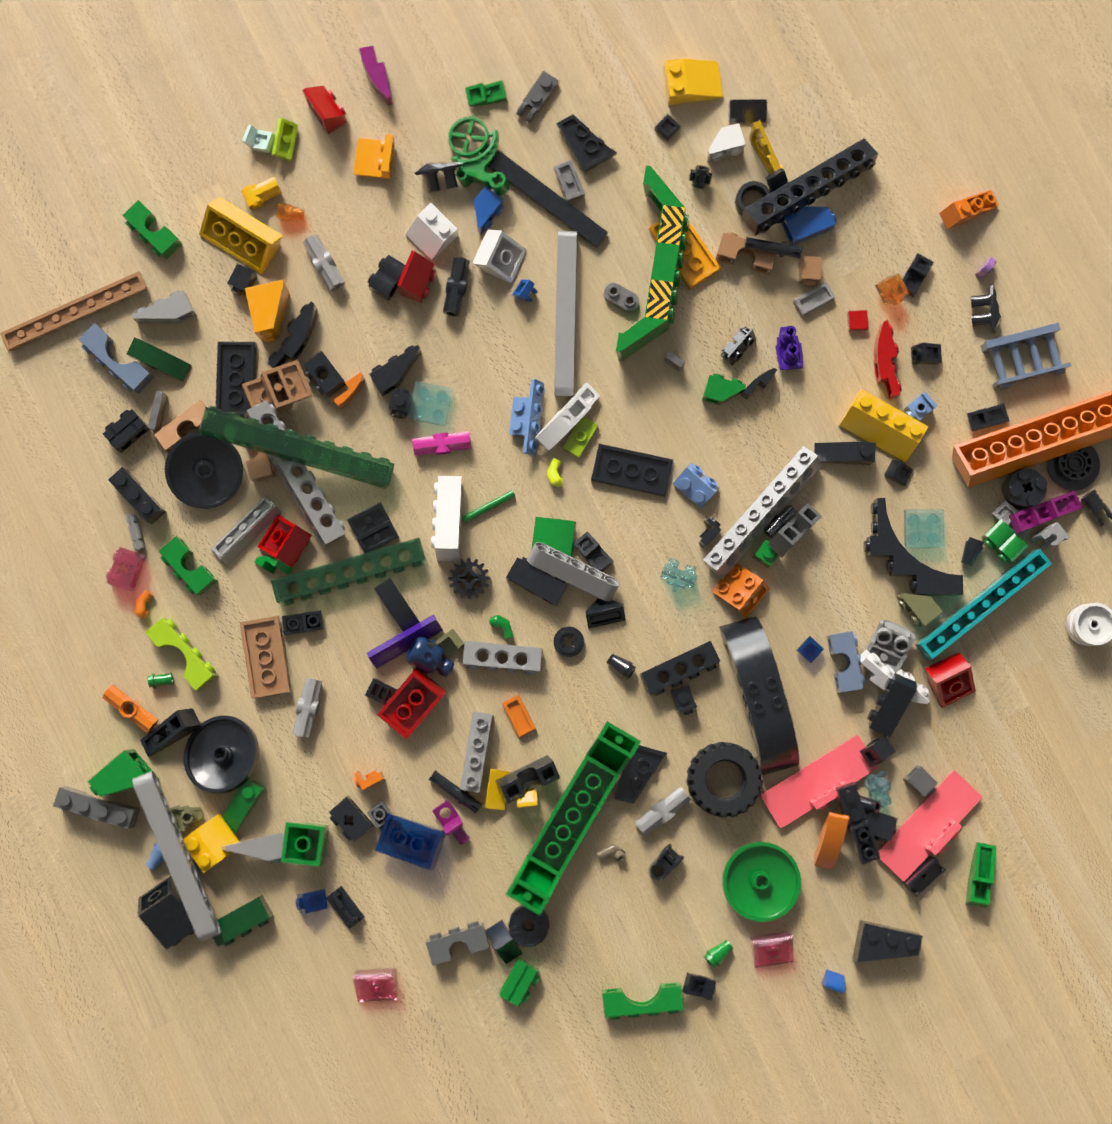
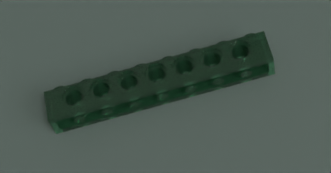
M415 538L271 580L276 602L287 606L293 604L294 600L299 598L302 601L313 598V594L320 593V595L331 593V589L337 587L339 590L350 587L349 584L357 582V585L368 582V578L375 577L380 579L386 577V573L394 571V574L404 572L405 568L412 566V568L421 567L427 559L421 539ZM403 552L410 553V559L406 562L400 559ZM385 557L392 559V563L388 567L382 565V560ZM368 562L373 564L371 572L364 571V565ZM348 568H353L355 571L351 578H347L345 575ZM330 573H335L336 580L333 583L327 582V576ZM315 578L317 586L310 589L308 583L311 579ZM293 584L299 586V590L295 594L290 592V587Z

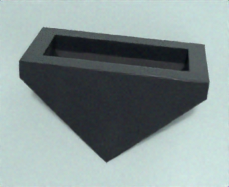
M598 598L585 612L588 629L626 621L623 604L614 600L605 601Z

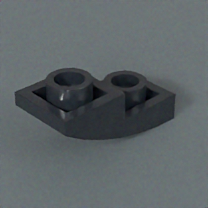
M321 610L282 616L284 636L324 630Z

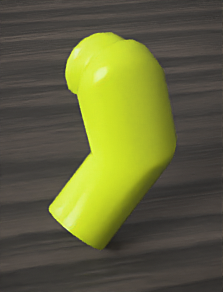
M553 458L547 470V477L551 485L560 487L563 484V478H560L558 469L562 462Z

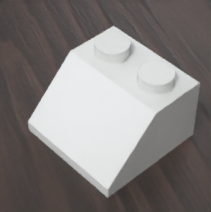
M430 203L417 215L406 236L433 261L459 234L458 229Z
M487 230L473 264L490 275L512 283L527 249L503 231Z

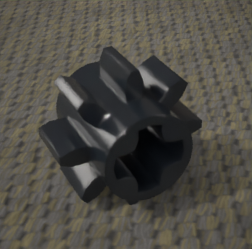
M697 165L695 170L691 169L689 181H692L693 187L703 189L706 187V184H711L712 173H709L708 167Z

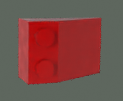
M415 668L378 712L377 716L407 740L444 696L446 691L425 673Z

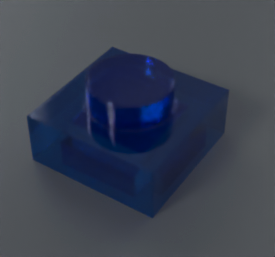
M808 636L796 649L809 663H812L824 650L811 636Z

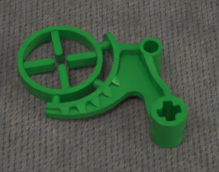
M464 117L456 121L449 130L448 142L456 154V157L452 156L450 160L462 163L456 173V177L461 185L469 187L472 182L479 183L489 189H493L497 195L506 194L509 191L510 185L505 175L501 172L493 174L485 172L486 166L493 160L498 150V130L494 129L493 132L489 133L484 122L476 117ZM465 123H469L467 133L471 136L472 141L483 142L478 149L472 152H468L470 141L466 135L455 133ZM475 123L484 128L485 137L472 135ZM492 137V141H491L489 147L487 148L488 143H489V138ZM453 138L465 140L462 152L454 148Z

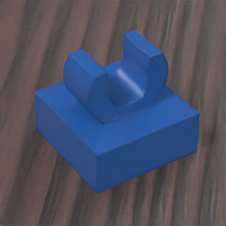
M521 279L512 295L516 299L532 302L533 300L529 297V293L537 294L538 291L533 288L535 283L531 280Z

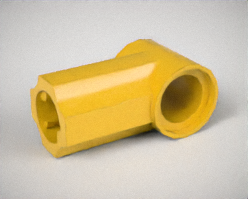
M275 177L258 185H248L241 190L250 210L261 207L264 201L282 193Z

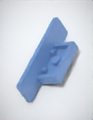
M537 379L531 380L529 397H513L509 435L525 436L523 454L531 457H536V451L538 450V441L535 437L540 431V417L543 410L542 400L545 392L544 383Z

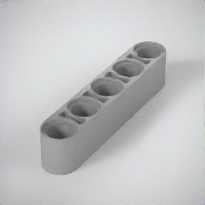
M541 542L534 544L527 558L528 563L605 601L612 600L620 585L619 581L614 577Z

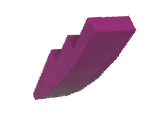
M1074 490L1009 515L1015 532L1019 533L1083 507Z

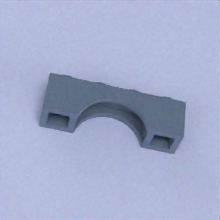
M95 323L78 339L83 343L81 347L89 355L94 353L97 356L95 360L102 367L107 365L111 369L109 373L115 379L120 377L124 381L122 385L130 392L134 390L139 394L154 378L136 361L128 364L116 363L111 356L113 339Z

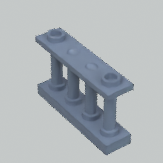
M1059 323L985 341L981 345L982 353L989 351L992 354L999 381L995 382L992 387H1000V390L1011 387V384L1051 373H1054L1055 376L1066 373V369L1071 366V362L1061 364L1054 340L1055 334L1061 330ZM1043 337L1047 341L1054 367L1043 369L1036 345L1038 338ZM1025 342L1028 344L1036 371L1025 374L1018 350L1019 343ZM1007 347L1010 349L1018 376L1007 378L999 352L1001 348Z

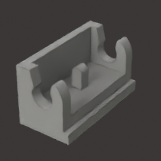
M1056 522L1045 526L1029 540L1031 543H1034L1042 538L1045 542L1039 548L1042 550L1049 545L1055 546L1061 541L1067 540L1069 535Z

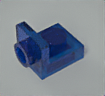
M325 889L297 894V899L295 900L297 910L302 914L328 909Z

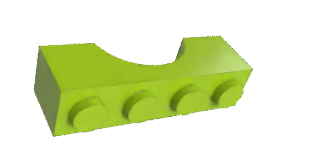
M162 617L145 634L157 647L175 646L183 652L186 658V670L183 677L195 691H200L217 676L214 672L216 670L209 661L205 662L202 659V652L197 647L193 648L189 644L191 640L185 633H180L176 629L178 625L171 618Z

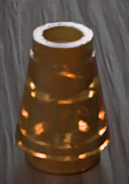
M285 202L283 204L278 203L276 218L281 219V221H303L305 210Z

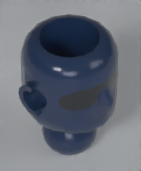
M425 637L416 638L406 654L408 664L423 673L430 674L437 670L441 676L447 677L453 670L454 663L450 659L443 658L444 649L434 643L435 640H428Z

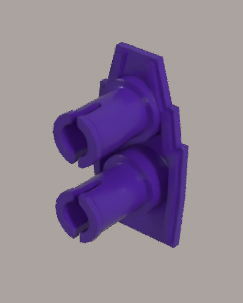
M794 326L780 327L777 345H775L780 371L803 369L802 343H799L798 335H796L797 330Z

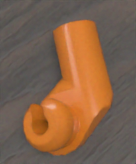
M147 589L135 602V614L141 619H145L149 615L146 603L154 596Z

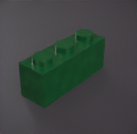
M261 895L217 919L221 933L212 937L217 947L222 944L226 947L235 942L234 938L241 935L244 937L253 932L251 928L258 925L260 928L270 922L269 918L273 914L264 896Z

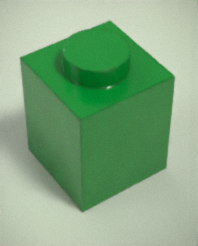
M768 540L763 541L752 556L766 568H769L778 557V554L768 546Z

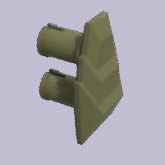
M178 805L170 808L180 833L186 832V829L194 827L195 823L204 819L201 807H189V805L180 807Z

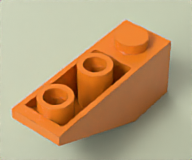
M988 190L953 202L939 214L948 230L999 207V204L992 191Z

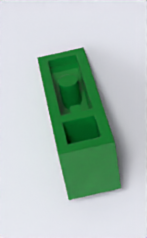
M249 778L238 789L222 817L234 834L237 833L266 789L252 778Z

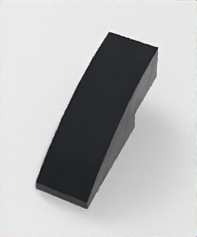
M391 578L374 588L403 632L420 622Z

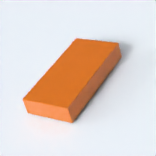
M520 695L502 703L519 738L536 730Z

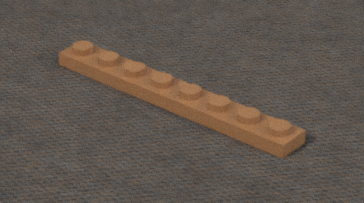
M138 271L5 330L0 335L6 349L10 352L143 293L148 288L142 274Z

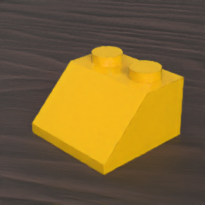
M220 814L183 839L188 852L203 873L216 866L231 854V852L223 851L221 846L240 842Z

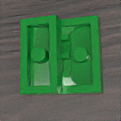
M536 517L532 548L536 542H541L572 557L576 522Z

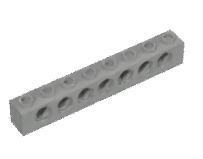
M266 400L248 409L244 416L320 545L324 547L345 534V527L335 517L333 506L325 500L324 497L326 495L321 487L318 488L315 483L316 478L311 470L308 471L305 466V458L302 454H298L295 449V441L292 437L289 438L285 432L287 430L286 426L282 421L278 420L275 407ZM262 420H269L272 426H264ZM278 436L281 439V443H274L272 437ZM282 453H288L291 456V460L283 459ZM292 470H299L301 477L293 476ZM302 486L309 487L310 494H305L302 491ZM313 502L320 505L319 511L312 508L311 504ZM327 519L330 522V527H324L321 520Z
M804 446L799 450L703 559L712 572L722 579L730 572L764 533L763 530L775 519V516L780 515L822 467L818 455Z

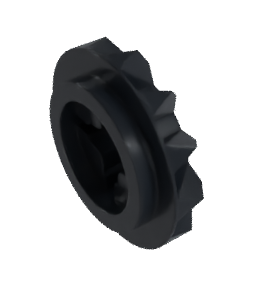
M563 627L554 636V647L560 655L574 657L582 651L584 637L575 627ZM563 635L567 638L575 636L572 642L575 648L569 645L564 648L562 647L565 643Z

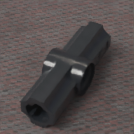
M454 257L451 274L446 283L443 313L454 317L459 316L462 298L465 296L467 289L466 279L470 260L463 257Z

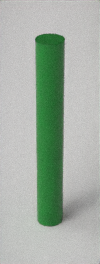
M511 490L462 516V519L467 523L516 496Z

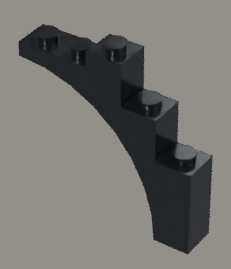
M885 498L873 500L874 503H871V514H874V522H871V533H874V536H869L864 541L863 550L866 552V557H889L886 563L889 576H912L909 584L912 594L922 596L963 595V575L944 573L918 561L904 548L896 537L887 515Z

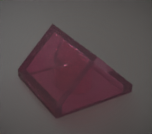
M790 932L750 937L755 968L793 962V935Z
M396 968L357 970L354 973L353 981L358 1002L397 1000Z

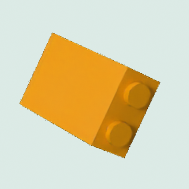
M283 280L245 288L254 332L261 341L266 343L276 340L275 338L281 336L290 295L289 289Z

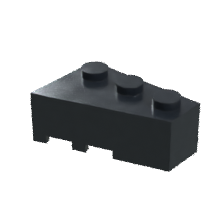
M860 920L852 959L856 962L919 956L923 936L917 932Z

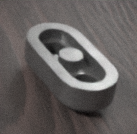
M610 283L604 289L605 299L623 311L630 313L638 308V296L621 285ZM612 289L617 291L615 295L610 293ZM627 299H632V300H633V303H632V304H628V303L626 302V300H627Z

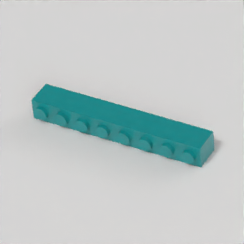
M1041 549L1032 551L916 643L915 646L926 660L935 658L1052 563Z

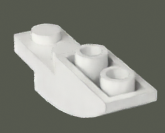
M585 383L539 432L535 439L547 451L552 449L590 410L600 395L588 383Z
M865 650L861 654V663L870 670V680L885 690L886 681L888 678L892 679L895 671L889 665L885 666L875 653ZM901 669L897 672V674L915 681L910 673H905ZM917 683V691L911 701L928 704L930 702L929 690L924 685Z

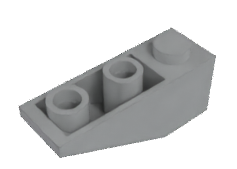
M175 291L164 300L159 299L147 308L137 309L131 316L137 323H182L196 316V312L187 294L184 291Z

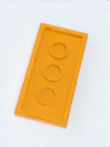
M660 220L648 228L656 241ZM690 223L689 231L685 232L687 239L685 251L682 250L684 257L683 268L679 269L680 276L689 290L722 269Z

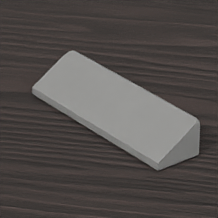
M265 496L211 550L222 562L229 565L282 511Z

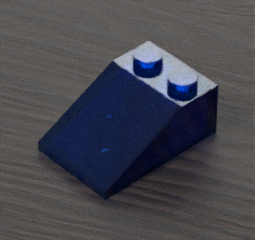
M388 813L375 851L428 870L435 869L446 834L444 830Z

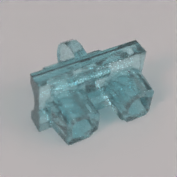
M670 558L667 565H664L660 577L667 579V584L673 585V592H676L678 587L684 590L686 586L693 588L698 577L696 575V567L686 565L684 571L677 569L679 565L678 560Z
M883 769L877 775L871 774L867 776L865 787L868 789L869 798L879 801L882 808L891 805L892 801L888 793L891 786L888 781L887 772Z

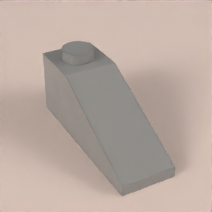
M277 833L221 847L223 851L270 861L271 864L281 862L284 834Z

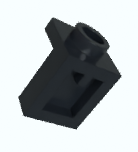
M923 342L912 346V365L942 363L941 344Z
M707 517L704 520V523L711 530L706 529L699 536L701 538L699 544L703 548L721 531L719 528L721 526L720 523L714 518L710 519Z
M689 685L670 691L678 714L683 713V716L694 713L693 709L697 708V704H695Z

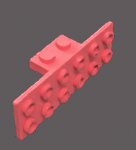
M855 735L760 794L761 799L779 828H783L812 809L823 810L827 808L831 800L835 798L839 800L835 788L851 782H857L878 768L877 765L870 768L860 753V750L865 745L859 735Z
M952 771L893 834L891 841L887 840L878 850L881 857L880 860L902 881H905L930 854H941L947 847L946 843L950 839L954 840L959 835V830L962 827L959 822L982 799V796L956 771Z

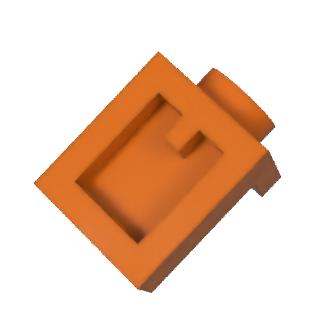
M375 770L365 775L367 779L364 780L360 771H356L353 778L356 786L365 790L385 779V776L382 772L377 773Z

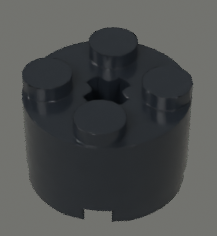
M1021 469L1011 474L1002 485L1005 501L1015 509H1027L1039 504L1047 492V480L1033 469Z

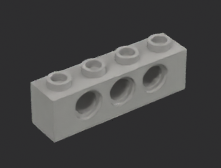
M465 641L463 665H467V669L478 670V666H484L487 671H497L498 668H505V672L517 673V670H525L524 674L536 675V671L540 672L542 648ZM481 651H486L489 655L488 660L485 662L478 660V654ZM500 653H505L508 656V660L504 664H500L497 661V656ZM519 655L527 657V663L523 666L516 663V658Z
M473 712L460 786L461 790L480 792L493 719L492 714Z

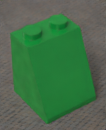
M135 749L123 750L87 782L90 784L89 789L91 792L101 797L134 788V778L153 770Z

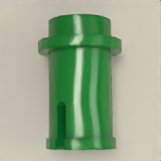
M172 672L160 675L153 673L151 676H148L149 688L153 687V689H156L158 686L174 684Z

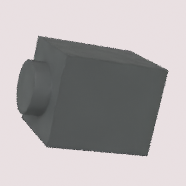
M917 765L904 778L910 787L919 796L923 797L931 795L938 784L922 766Z

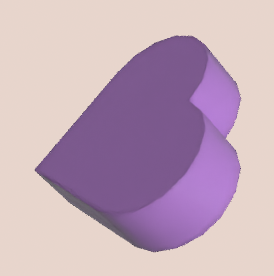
M991 256L975 275L979 278L986 276L995 266L996 260Z

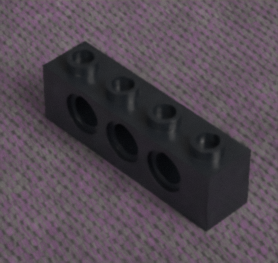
M709 641L640 673V676L649 695L654 693L657 696L666 692L665 687L670 685L672 688L683 684L682 680L687 677L691 680L700 676L699 672L704 669L709 672L717 668V663L721 661L712 642ZM695 656H700L703 659L702 666L697 667L694 665L693 659ZM678 664H683L686 668L683 675H679L676 672ZM661 672H665L668 675L666 683H661L658 680V675Z

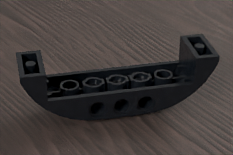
M755 616L719 626L724 645L727 644L759 755L756 756V759L759 762V768L762 769V775L798 766L799 750L791 713L773 652L760 621Z

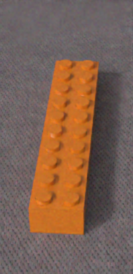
M1112 391L954 445L952 460L966 485L970 488L1111 439Z

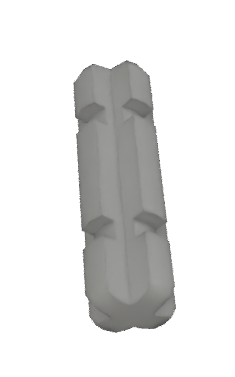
M126 515L125 518L129 524L130 537L134 541L132 543L134 550L140 551L145 549L144 541L141 540L143 537L140 526L137 523V515Z

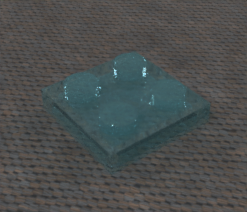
M416 381L408 419L446 426L453 388Z
M905 509V548H944V509Z

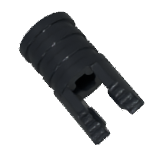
M1092 490L1080 500L1084 502L1093 518L1101 527L1105 524L1097 512L1103 509L1111 520L1112 512L1103 503V500L1096 493L1097 491Z

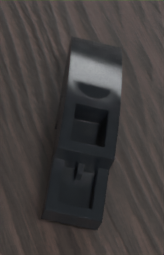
M312 301L309 304H305L301 308L299 316L296 319L293 318L288 323L286 330L291 336L286 337L281 343V348L269 356L267 364L271 368L283 365L288 358L292 361L297 360L306 347L316 320L317 308Z
M851 782L835 788L842 815L849 816L847 829L861 864L880 859L872 828L867 820L856 783Z

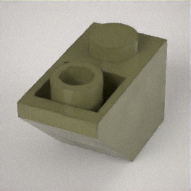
M907 593L897 596L899 606L910 613V619L916 626H926L943 612L930 596Z

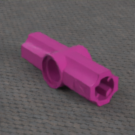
M469 432L454 434L437 433L432 435V437L412 439L415 456L427 454L444 455L451 453V451L471 449Z

